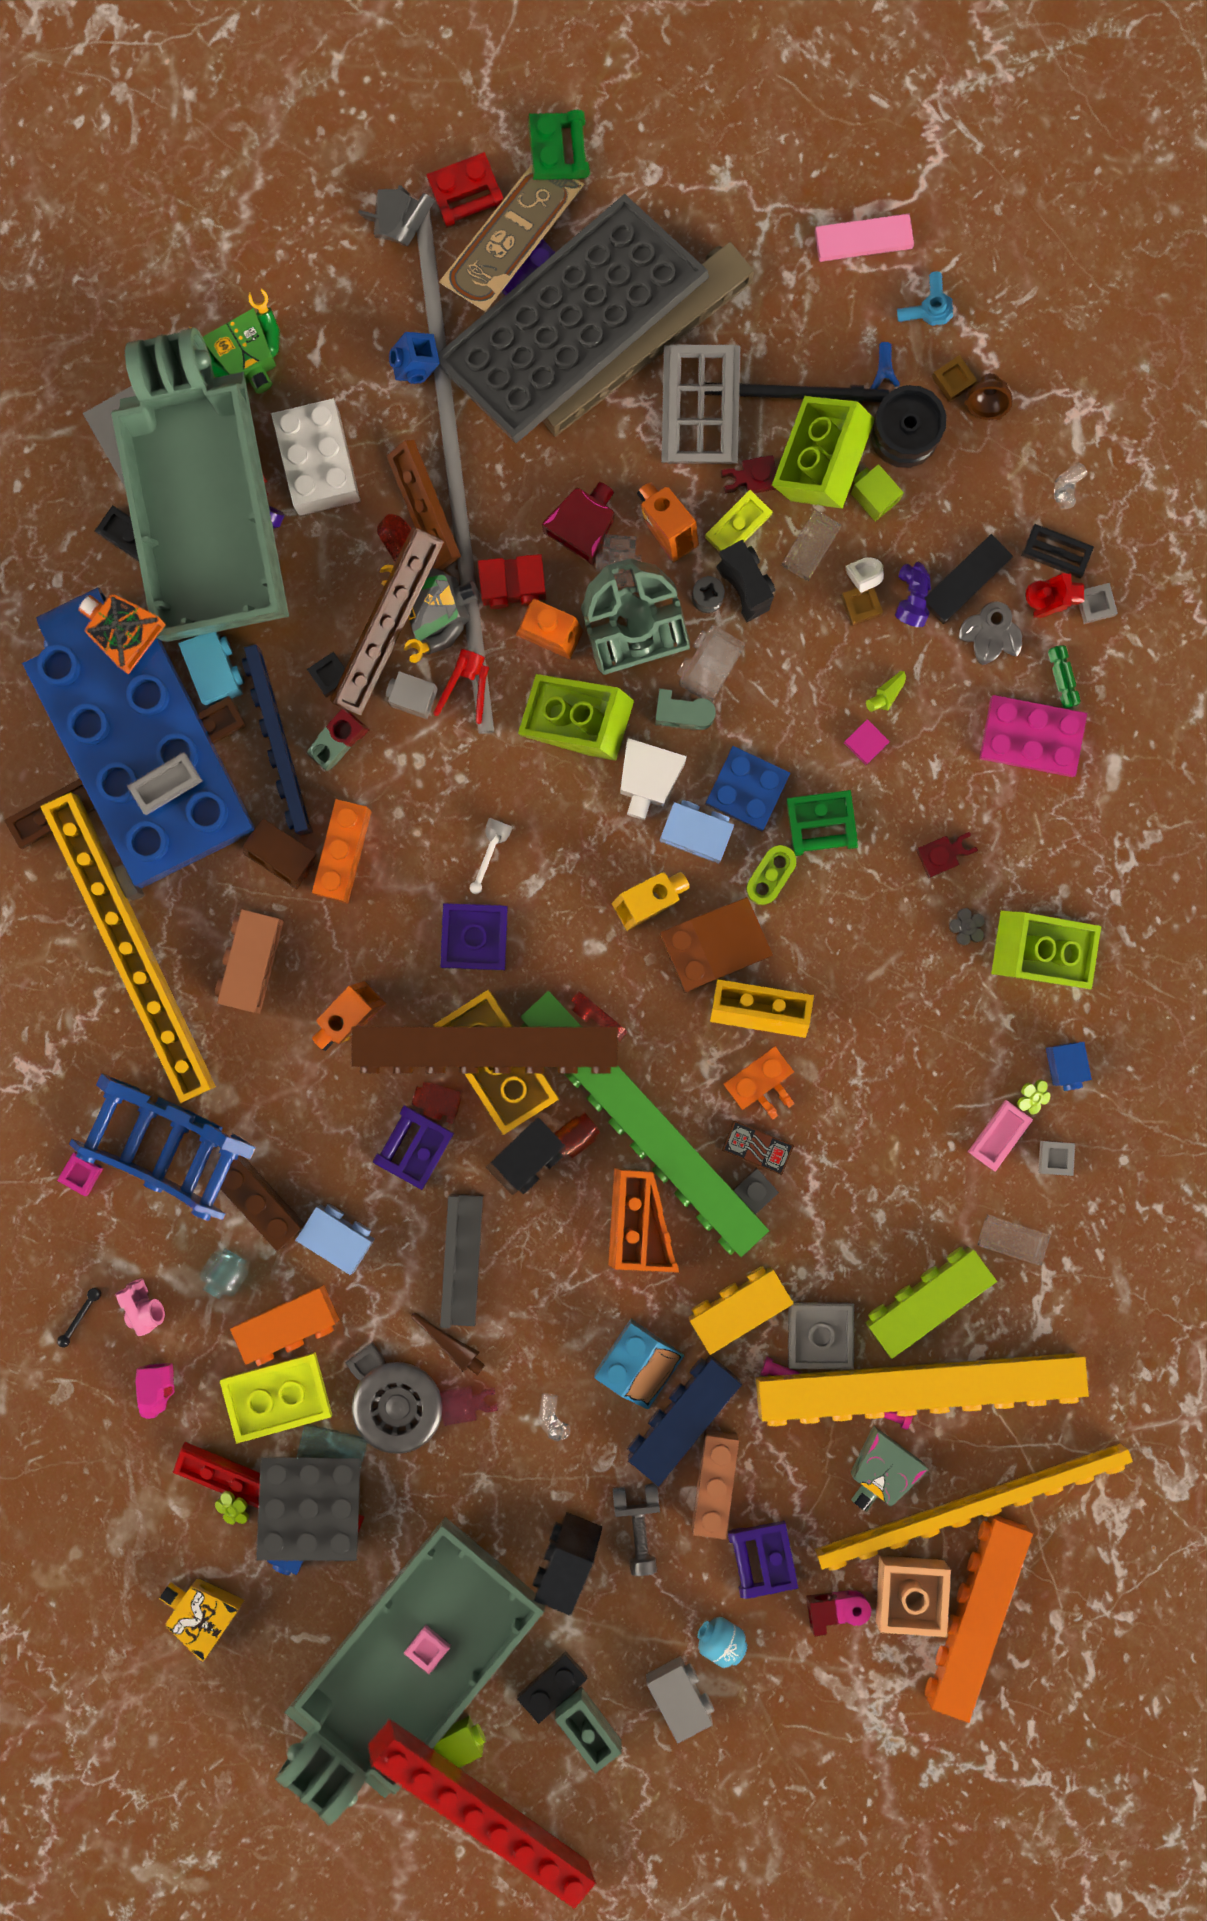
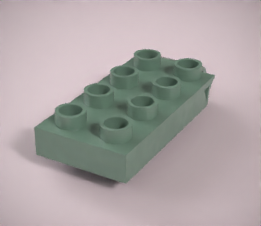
M197 328L181 330L179 333L170 335H158L156 338L128 342L125 346L126 368L136 396L120 399L119 409L112 410L111 415L148 612L158 616L166 624L156 638L169 642L289 617L244 372L214 378L210 355L204 339Z
M444 1517L284 1712L303 1728L307 1734L300 1743H294L288 1748V1759L277 1773L275 1780L284 1788H289L296 1794L300 1802L304 1805H309L319 1814V1818L327 1825H331L336 1821L347 1807H352L356 1804L358 1800L357 1793L365 1782L384 1798L390 1793L395 1795L401 1786L372 1766L368 1747L370 1741L386 1722L392 1719L433 1749L542 1616L545 1605L535 1602L536 1593L449 1519ZM425 1625L429 1626L451 1645L448 1652L430 1674L426 1673L404 1654L406 1648Z

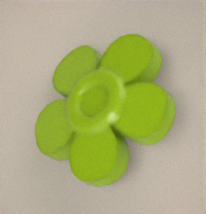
M1039 1079L1034 1085L1026 1083L1021 1089L1024 1097L1018 1100V1108L1023 1111L1027 1110L1031 1115L1037 1114L1041 1109V1104H1047L1051 1097V1094L1046 1091L1048 1087L1047 1082Z
M229 1491L223 1492L220 1496L221 1499L215 1502L216 1510L224 1514V1521L231 1525L235 1524L236 1521L240 1524H245L249 1519L248 1513L245 1512L248 1507L247 1502L243 1498L235 1500L233 1493Z

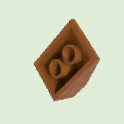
M748 897L690 919L659 934L684 993L773 956Z

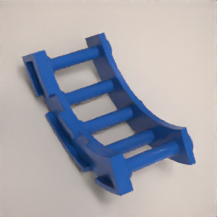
M101 1073L96 1086L105 1092L103 1097L106 1099L86 1143L71 1139L69 1145L77 1152L76 1157L93 1164L95 1160H99L144 1180L143 1185L160 1193L164 1190L193 1209L191 1212L193 1215L201 1219L210 1221L212 1216L223 1220L225 1213L213 1204L233 1160H237L239 1155L251 1159L256 1147L236 1134L232 1133L231 1137L222 1132L223 1127L161 1097H158L156 1102L149 1100L151 1096L140 1092V1088ZM125 1100L138 1105L140 1114L121 1156L118 1157L99 1149L98 1146L117 1104H121ZM158 1114L171 1120L170 1126L173 1128L152 1172L132 1163L151 1119L156 1118ZM191 1130L200 1135L199 1141H201V1144L182 1186L165 1178V1175L184 1133H188ZM213 1147H220L219 1153L221 1156L203 1196L200 1197L193 1192Z

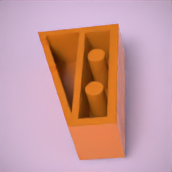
M614 1168L608 1265L615 1270L679 1272L671 1247L670 1235L666 1228L655 1177L651 1171Z

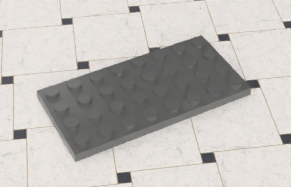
M623 194L438 353L440 361L438 366L516 444L709 278L708 270L626 194Z

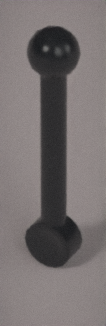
M92 1288L88 1291V1299L65 1334L58 1337L57 1344L59 1347L65 1348L69 1345L70 1336L93 1301L100 1299L101 1291L98 1288Z

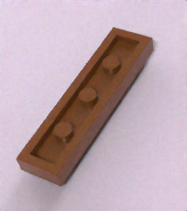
M405 440L386 456L414 526L444 541L432 568L443 570L459 559L461 555L415 440Z

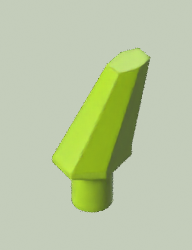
M898 672L877 689L875 697L866 701V707L870 712L879 708L886 711L890 709L905 684V672Z

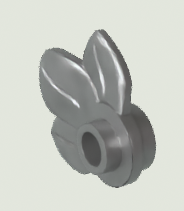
M1002 602L988 603L983 607L980 614L968 617L960 628L959 639L968 642L974 641L975 656L981 665H986L995 660L1002 650L1012 656H1018L1021 650V630L1012 622L1010 608ZM994 612H999L1002 616L998 624L991 622V615Z

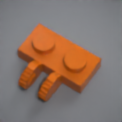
M776 1046L723 1083L741 1110H744L758 1100L772 1120L778 1117L777 1110L764 1096L772 1088L777 1092L779 1099L788 1108L794 1105L793 1100L780 1084V1082L793 1074L794 1071Z

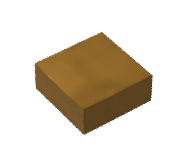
M960 355L932 374V378L949 402L977 383V379Z
M874 587L862 593L855 588L841 595L851 625L875 618L883 613Z

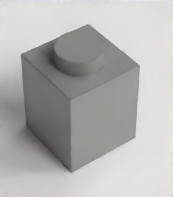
M399 671L396 679L391 678L386 690V696L389 697L388 702L391 707L428 719L438 689L434 683Z

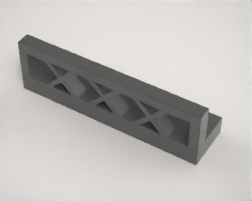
M450 1194L448 1196L440 1328L450 1329L452 1325H476L484 1195Z

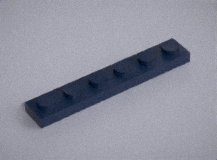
M256 644L244 647L246 658H242V664L246 676H252L255 688L250 689L255 707H260L263 719H259V725L263 737H269L272 749L267 750L270 764L273 769L278 768L280 780L276 781V786L280 798H286L289 810L284 812L287 825L290 830L295 829V833L300 836L313 833L262 650Z

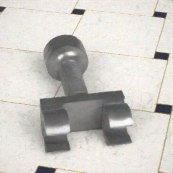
M656 1484L645 1485L647 1504L627 1506L625 1487L613 1488L615 1517H632L633 1536L635 1537L634 1546L636 1547L635 1558L630 1560V1570L633 1576H646L657 1572L656 1558L650 1557L648 1554L645 1517H643L644 1514L660 1512Z

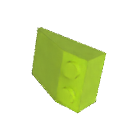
M536 674L518 734L588 756L616 761L634 700L618 687Z
M1001 911L991 974L1092 989L1101 926L1026 912Z

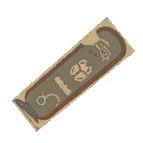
M531 164L439 283L486 312L584 184L577 179L533 180Z

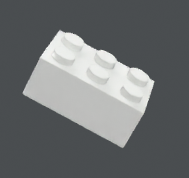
M334 398L271 413L292 503L298 515L302 516L360 502L340 413Z

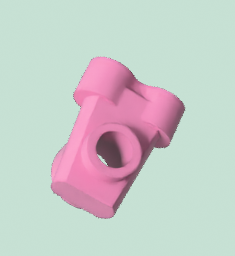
M143 1278L127 1284L126 1288L115 1294L120 1307L125 1310L124 1319L126 1325L131 1329L134 1328L137 1336L151 1332L155 1327L162 1324L165 1318L162 1303L157 1299L149 1300L147 1295L148 1289Z

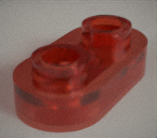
M388 514L378 524L377 533L396 563L411 528L400 516Z
M580 991L571 1000L575 1004L572 1011L585 1022L592 1018L600 1027H618L619 1042L627 1035L628 1031Z

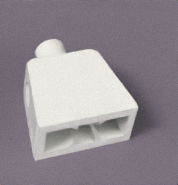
M628 738L620 794L632 797L627 815L645 820L650 803L663 807L684 767L687 756Z

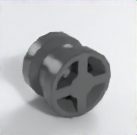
M702 577L694 585L692 594L693 605L703 613L715 612L723 603L724 585L715 577Z

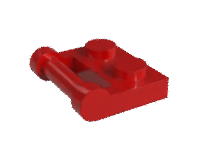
M485 152L426 174L446 228L454 226L457 220L495 206L497 209L504 200ZM488 190L490 193L451 209L448 204Z

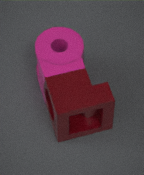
M857 1590L806 1596L810 1629L814 1637L827 1635L826 1626L849 1623L853 1626H860L865 1624L871 1616L869 1602Z

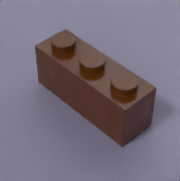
M239 1155L237 1160H233L220 1189L276 1251H279L301 1232L305 1223L245 1157Z

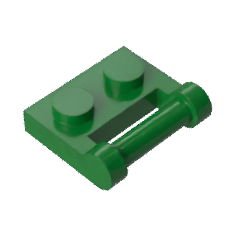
M572 110L568 113L529 114L528 129L533 180L584 179L590 176V166L586 162L583 135L585 113L582 110ZM565 128L571 129L574 162L572 164H565L562 129Z
M851 790L786 799L791 845L795 856L804 855L806 851L847 846V849L858 848ZM844 825L845 834L802 839L801 830Z

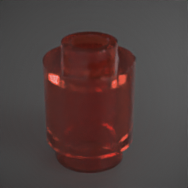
M583 1113L580 1117L578 1115L574 1116L554 1132L565 1144L559 1152L563 1155V1158L569 1155L572 1159L597 1140L595 1137L601 1133L586 1113Z

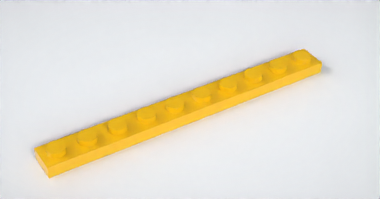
M1117 1444L816 1548L815 1552L822 1569L837 1570L846 1566L848 1560L857 1557L860 1560L872 1558L878 1554L877 1550L889 1546L891 1549L904 1547L909 1543V1539L921 1536V1538L933 1537L940 1533L939 1529L950 1525L953 1528L965 1526L971 1522L970 1518L983 1515V1517L994 1516L1002 1511V1507L1011 1504L1014 1506L1026 1505L1033 1500L1032 1497L1042 1493L1046 1496L1054 1495L1063 1491V1486L1075 1482L1076 1485L1089 1483L1094 1480L1095 1475L1100 1473L1115 1474L1125 1469L1124 1465L1133 1461L1129 1450L1122 1444Z

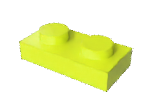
M749 490L705 534V538L720 552L742 539L745 542L772 515L773 511Z

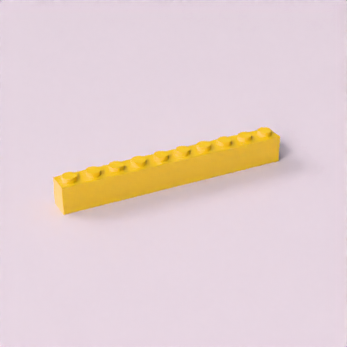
M68 793L40 806L180 1103L215 1088L216 1085L134 911L115 877L114 869L80 797L73 793Z
M1078 1353L756 1377L758 1416L762 1422L767 1421L768 1426H783L790 1419H800V1423L803 1424L820 1422L819 1417L832 1416L833 1421L852 1420V1415L865 1414V1418L876 1419L885 1417L884 1412L897 1411L898 1416L917 1415V1410L929 1409L930 1413L942 1414L948 1413L949 1407L962 1406L963 1411L982 1410V1405L994 1404V1408L997 1409L1013 1408L1014 1402H1026L1027 1406L1046 1405V1400L1059 1399V1403L1072 1404L1079 1402L1078 1397H1089L1086 1358Z

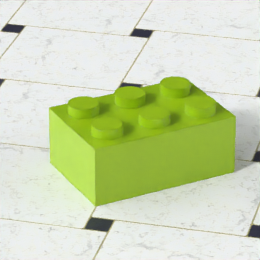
M804 396L772 486L792 502L843 509L875 418L858 401Z

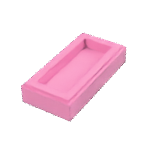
M1005 1100L968 1150V1153L996 1172L1033 1119Z

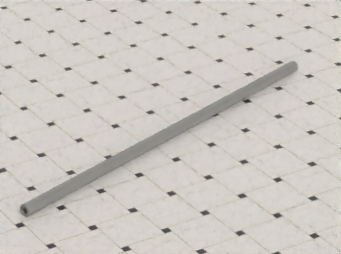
M429 210L417 230V240L429 334H434L437 352L439 353L447 345ZM437 366L434 370L454 539L461 555L457 559L460 585L469 581H473L476 584L451 378ZM477 599L466 604L470 615V620L465 623L468 651L485 657ZM477 675L475 676L474 681H472L475 708L477 704L479 676ZM486 676L482 722L477 724L479 734L494 732L488 676Z

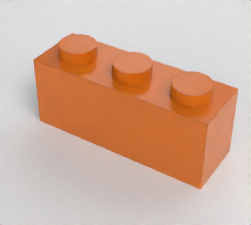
M335 799L312 890L314 895L349 903L372 812L367 806Z
M322 1285L236 1324L230 1328V1331L245 1365L255 1361L256 1365L259 1366L274 1359L273 1352L285 1348L288 1353L303 1346V1339L314 1334L316 1339L332 1333L334 1331L333 1325L340 1319L325 1286Z

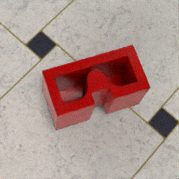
M542 554L517 556L516 559L508 560L503 558L478 560L483 606L489 605L490 609H503L509 606L508 603L521 602V605L529 606L533 599L539 601L546 599Z

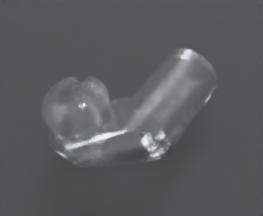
M1080 462L1061 474L1054 483V499L1062 509H1069L1075 505V484L1088 475L1086 468Z
M543 1393L538 1422L549 1439L553 1441L565 1440L570 1435V1427L567 1423L561 1422L555 1415L558 1396Z

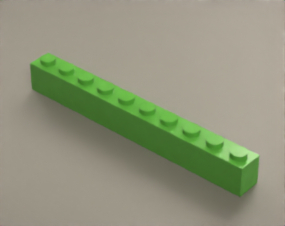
M550 991L545 993L520 1016L525 1022L520 1027H582ZM619 1066L611 1067V1074H591V1067H578V1074H564L576 1088L582 1084L590 1094L586 1099L598 1112L604 1108L612 1118L608 1123L620 1136L626 1132L633 1139L634 1142L630 1147L642 1160L648 1156L656 1164L652 1171L664 1184L670 1180L678 1188L674 1192L675 1196L686 1207L692 1204L700 1212L696 1216L697 1220L708 1231L714 1228L722 1236L718 1242L730 1255L736 1252L742 1257L770 1231Z

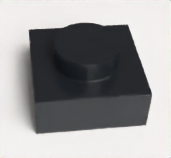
M332 652L307 670L327 698L334 693L345 668L335 653Z

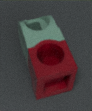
M342 708L317 736L318 738L310 746L307 754L324 770L329 771L343 758L345 753L359 738L362 739L370 729L350 711Z

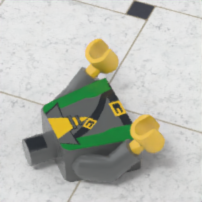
M385 565L381 568L380 572L391 573L394 566ZM431 568L408 616L415 639H410L406 642L404 651L410 648H415L419 651V653L410 656V662H419L425 652L432 654L453 645L463 631V625L470 620L466 604L480 598L478 588L473 581L459 586L456 577L447 575L441 569ZM387 580L382 581L381 584L385 586Z

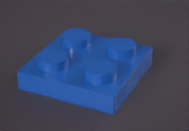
M732 746L705 805L763 832L789 778L790 772Z

